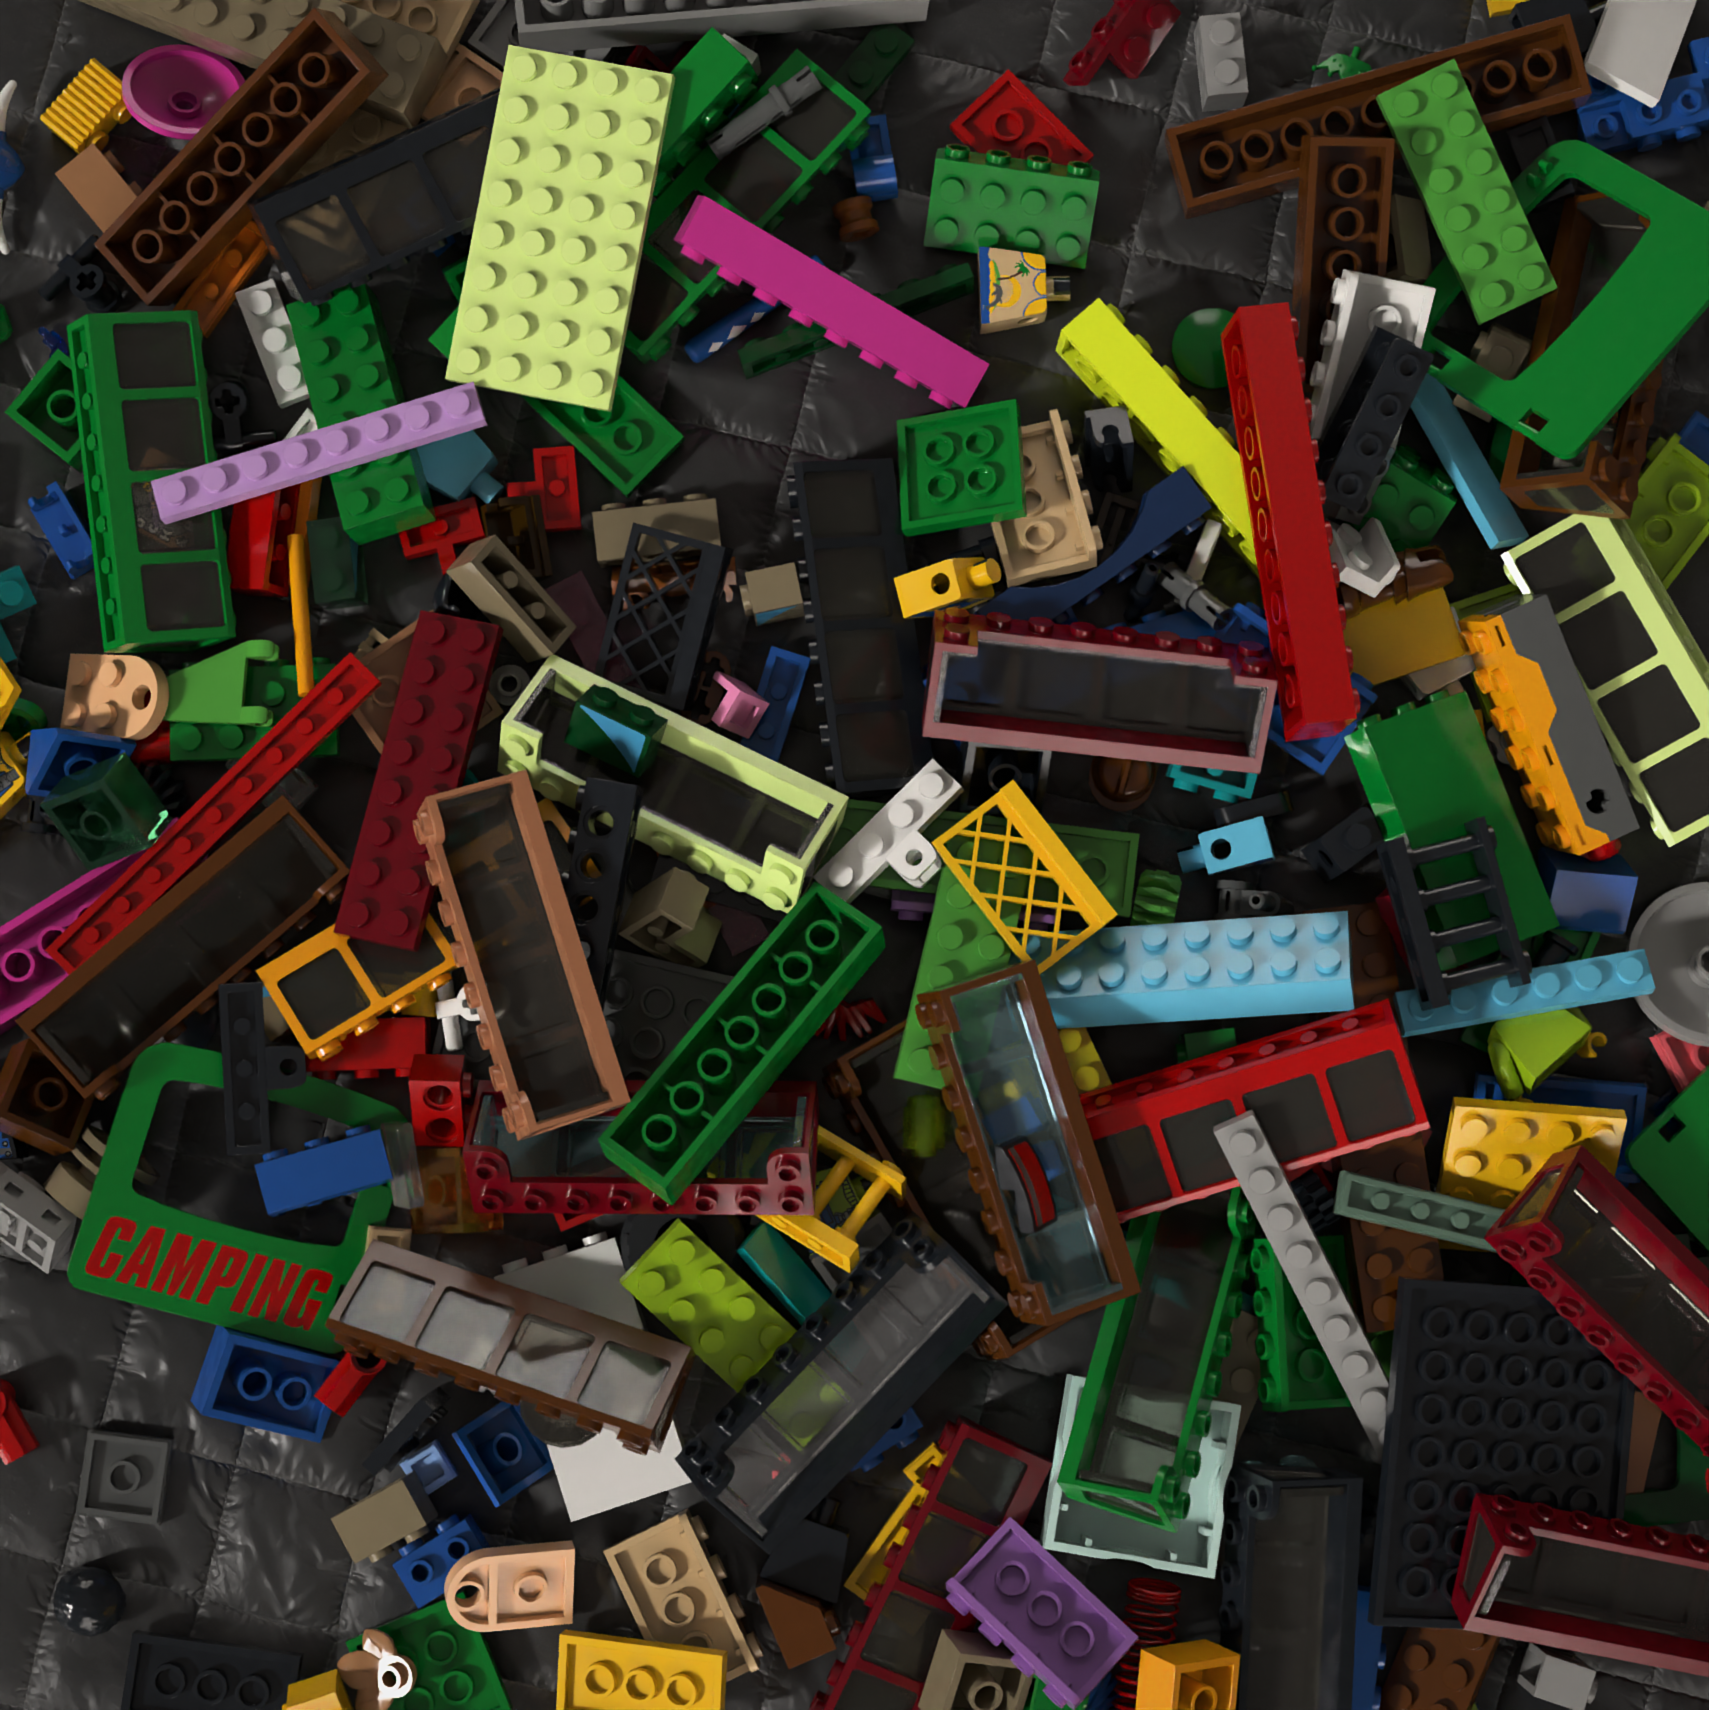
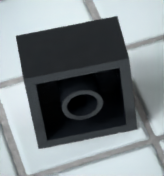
M961 741L955 780L962 786L964 791L956 798L958 812L971 813L998 793L1002 787L1014 780L1041 814L1052 751ZM997 806L986 813L1003 815Z

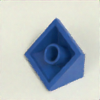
M57 727L31 730L25 783L26 794L105 805L136 747L135 740Z
M1539 848V874L1560 926L1554 929L1623 934L1626 931L1638 876L1621 854H1616L1602 861L1592 862L1579 855L1556 851L1553 848Z
M501 1401L452 1433L453 1438L496 1508L554 1469L548 1448L520 1403L519 1406Z

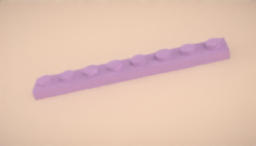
M473 381L151 481L160 519L166 525L487 426L477 387Z

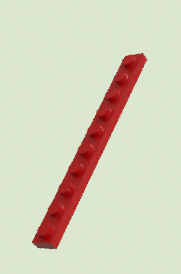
M350 652L45 951L69 975L178 884L382 683Z

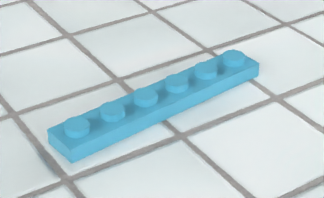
M1645 949L1532 968V973L1529 974L1532 983L1510 988L1508 978L1504 976L1451 990V995L1448 996L1450 1005L1426 1011L1421 1010L1416 989L1395 992L1393 1001L1402 1036L1409 1037L1652 994L1656 987Z

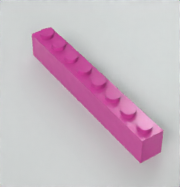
M697 196L674 238V241L683 245L680 253L700 265H703L705 259L720 267L716 274L736 286H739L743 280L756 288L752 295L772 307H775L777 302L784 304L791 309L788 315L790 318L808 328L811 327L813 322L827 330L824 335L826 339L844 349L848 343L861 349L862 352L859 358L879 369L885 363L897 370L894 376L895 379L913 389H916L918 383L931 390L928 398L949 410L953 404L966 408L990 365L706 196Z

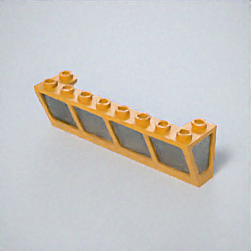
M545 798L538 802L537 805L560 878H562L564 870H570L573 853H568V839L571 829L552 801ZM509 820L446 857L455 885L517 864L521 860ZM590 858L587 862V872L592 878H597L602 874ZM519 874L458 896L479 964L490 957L487 950L502 942L504 947H508L526 935L523 928L536 920L542 926L528 879L524 874ZM438 885L435 887L418 952L339 936L333 932L335 924L256 970L310 1060L319 1057L321 1062L326 1061L344 1049L340 1042L346 1039L347 1034L352 1031L355 1032L356 1036L366 1033L379 1024L376 1017L390 1008L396 1014L416 1002L413 996L415 993L427 986L431 992L435 991L453 979L450 972L458 967L452 955L451 943L456 941L451 925L445 927L439 913L438 902L443 901ZM591 896L584 898L581 901L579 907L585 905L594 898Z

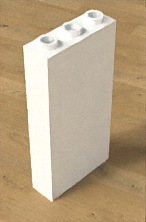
M606 1231L583 1238L584 1247L568 1252L566 1244L542 1252L544 1260L528 1265L526 1257L502 1265L504 1273L494 1277V1280L649 1332L639 1300L619 1282V1279L626 1273L621 1259L619 1237L615 1236L608 1239ZM504 1308L509 1324L514 1311ZM526 1316L514 1338V1343L528 1387L565 1398L595 1339ZM606 1343L581 1393L578 1403L638 1425L643 1424L664 1382L658 1360ZM667 1403V1405H666V1407H665V1410H664V1412H663V1414H662V1416H661V1418H660V1420H659V1423H658V1425H657V1427H656V1430H655V1434H656V1435H657L658 1430H659V1428H660V1425H661L662 1419H663V1417H664L665 1411H666V1409H667L668 1403ZM537 1413L571 1522L692 1482L675 1460L685 1446L675 1414L661 1452L648 1450L647 1455L644 1456L623 1448V1443L616 1439L617 1435L611 1430L602 1428L601 1433L596 1434L576 1426V1418L561 1414L560 1419L556 1420Z

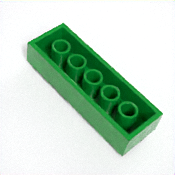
M367 283L355 288H350L349 285L333 290L334 298L316 306H312L310 302L304 304L300 301L286 305L318 429L405 403L379 301ZM417 447L329 474L343 529L358 545L437 521Z

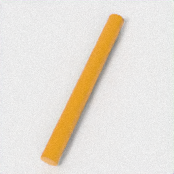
M291 534L287 536L297 685L298 696L305 697L315 687L303 535Z

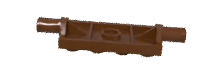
M1408 1627L1381 1691L1379 1710H1471L1501 1637L1463 1629Z

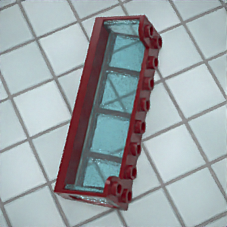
M479 1080L462 1150L474 1213L814 1215L819 1130L817 1081H775L671 1206L606 1158L600 1146L598 1138L625 1106L584 1119L583 1125H566L517 1141L515 1132L509 1133L503 1120L502 1108L507 1107L503 1092H496L491 1080ZM516 1080L518 1090L522 1091L525 1082L531 1080ZM549 1080V1083L553 1088L560 1090L564 1087L567 1080ZM624 1080L630 1100L646 1081ZM591 1082L586 1106L596 1103V1096Z

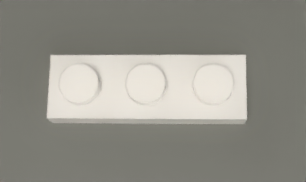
M269 279L236 292L235 296L279 407L283 409L310 398L289 315L274 279Z

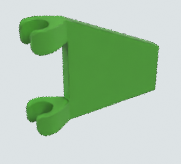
M270 640L246 641L167 676L169 702L162 721L271 727L274 722L273 711L262 706L244 707L248 659L277 661L280 651L279 646Z

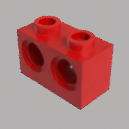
M414 1054L409 1076L414 1146H464L473 1105L468 1104V1098H472L474 1088L473 1072H466L465 1055Z

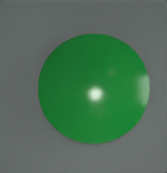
M1220 308L1201 309L1188 315L1176 329L1172 340L1173 360L1179 372L1193 387L1216 389L1228 386L1220 335L1234 314Z

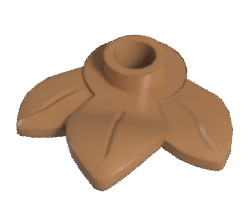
M367 1628L364 1630L362 1638L363 1650H356L345 1654L337 1662V1669L342 1680L349 1687L358 1689L355 1699L356 1710H387L394 1698H400L412 1690L417 1679V1669L409 1657L398 1654L394 1641L388 1634L378 1629ZM391 1671L396 1675L397 1682L393 1679Z

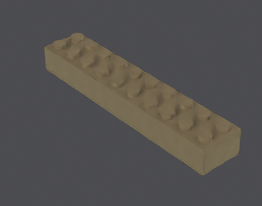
M78 0L254 69H257L314 7L334 12L389 74L358 109L408 128L418 125L448 58L436 37L339 0Z

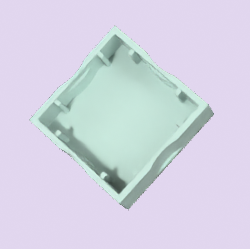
M1067 1374L1039 1544L1044 1549L1100 1559L1118 1558L1141 1562L1156 1569L1215 1579L1224 1521V1488L1229 1471L1232 1468L1241 1405L1212 1399L1209 1410L1212 1415L1211 1429L1207 1437H1202L1199 1448L1201 1453L1200 1471L1196 1478L1191 1479L1188 1490L1191 1498L1189 1513L1186 1519H1181L1178 1532L1174 1533L1070 1499L1061 1489L1057 1479L1086 1377ZM1113 1384L1114 1386L1122 1387V1384ZM1124 1384L1116 1418L1180 1439L1191 1396ZM1112 1431L1097 1483L1151 1493L1158 1469L1161 1465H1173L1176 1450L1119 1431ZM1104 1494L1099 1495L1142 1508L1141 1510L1145 1509L1144 1511L1148 1510L1147 1512L1151 1511L1150 1513L1153 1514L1157 1513L1153 1505L1149 1503Z

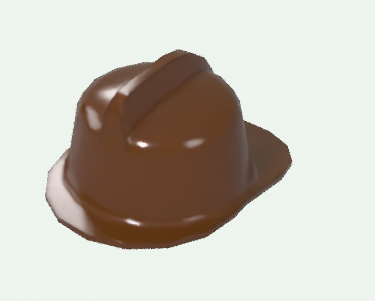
M1125 714L1116 717L1150 721L1140 715ZM1093 756L1088 781L1091 793L1100 805L1112 811L1126 812L1138 808L1148 799L1154 787L1160 763Z

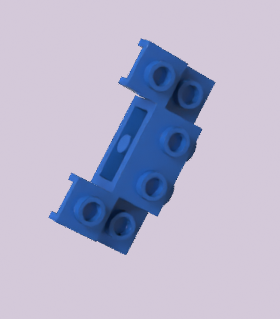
M1709 37L1693 40L1687 45L1693 74L1667 80L1661 98L1653 108L1587 74L1592 94L1583 107L1576 108L1578 140L1589 143L1606 154L1636 147L1638 152H1645L1661 146L1662 141L1676 138L1677 142H1686L1699 137L1702 131L1709 130Z

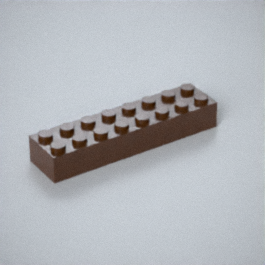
M314 7L102 234L94 245L147 306H170L253 219L247 203L283 187L389 74L334 12Z

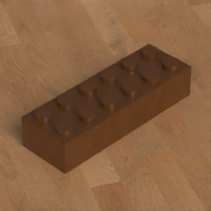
M1302 135L1291 316H1295L1298 321L1299 337L1295 344L1297 356H1301L1305 363L1306 374L1305 380L1302 382L1304 393H1313L1314 387L1310 385L1311 372L1315 362H1321L1325 345L1320 344V337L1324 322L1332 318L1335 304L1331 303L1330 296L1335 279L1341 278L1343 269L1386 277L1395 138Z

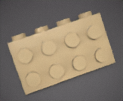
M1058 409L1049 410L1048 421L1021 427L1027 517L991 523L1008 588L1097 567V551L1103 549L1098 525L1090 526L1088 515L1093 514V508L1088 489L1081 491L1078 480L1083 479L1078 454L1070 455L1068 445L1073 444L1068 419L1061 421Z
M687 1508L605 1548L603 1553L644 1640L728 1651L726 1682L748 1671L753 1673L760 1669L761 1662L759 1657L764 1655L763 1649L754 1631L747 1634L740 1620L746 1616L744 1608L737 1594L729 1595L722 1580L727 1578L726 1570L718 1554L710 1556L704 1540L709 1539V1535L699 1515L692 1517Z

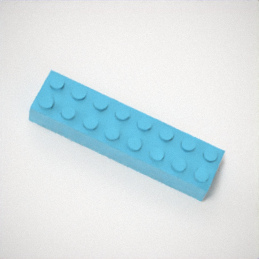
M1348 911L1102 928L1040 974L1057 1029L1350 1011L1354 1009L1352 940ZM1085 929L1059 931V933L1077 936ZM1015 934L1016 940L1021 945L1022 934ZM1028 935L1026 953L1032 960L1035 959L1037 965L1050 956L1052 939ZM1058 939L1056 951L1069 941ZM1012 950L1008 966L1021 962ZM1006 990V1004L1013 1030L1018 1032L1019 1028Z

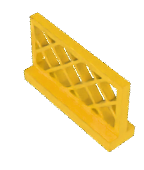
M1014 780L1010 781L998 793L931 842L932 847L1021 962L1032 960L1026 953L1028 935L1052 939L1050 956L1037 965L1039 974H1042L1118 915ZM995 806L999 808L1007 819L1005 835L981 832L983 815ZM977 820L976 831L964 830ZM1011 827L1016 830L1020 837L1010 836ZM956 835L974 837L972 861L955 859L944 844ZM980 838L1004 842L1001 865L977 862ZM1009 843L1024 844L1029 847L1033 853L1031 869L1006 866ZM1038 860L1046 871L1036 870ZM960 866L971 867L969 877ZM976 868L1000 871L997 894L983 893L974 885ZM1006 872L1030 875L1027 899L1003 895ZM1035 876L1053 878L1059 886L1057 903L1033 900ZM1064 894L1073 905L1062 904ZM986 899L996 901L995 911ZM1002 902L1026 905L1023 928L1010 927L1003 923L1000 919ZM1032 906L1056 909L1053 932L1029 929ZM1061 910L1079 912L1089 927L1077 936L1060 934ZM1012 933L1022 934L1021 945ZM1058 939L1069 941L1056 951Z

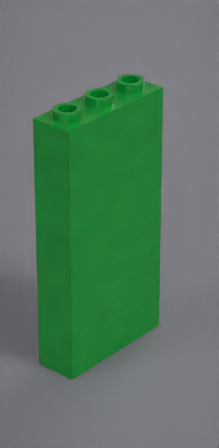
M1446 689L1424 698L1426 705L1416 708L1414 701L1390 710L1391 718L1382 720L1379 713L1356 722L1358 730L1345 736L1344 740L1384 841L1404 837L1406 846L1414 849L1465 836L1467 833L1464 823L1485 816L1487 825L1492 826L1497 838V849L1494 851L1520 942L1560 926L1467 692L1464 691L1450 696ZM1472 851L1417 865L1416 870L1413 871L1417 887H1421L1423 890L1479 876ZM1484 893L1428 907V911L1425 912L1428 927L1435 932L1490 918ZM1494 934L1440 948V952L1436 955L1441 971H1445L1499 950V946Z

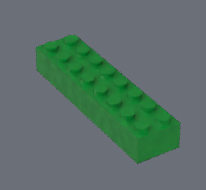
M815 881L630 1100L631 1102L624 1107L598 1138L606 1158L672 1206L886 948L882 926Z

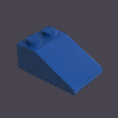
M216 1325L190 1401L203 1416L321 1443L332 1410L318 1400L314 1394L341 1359L309 1348Z

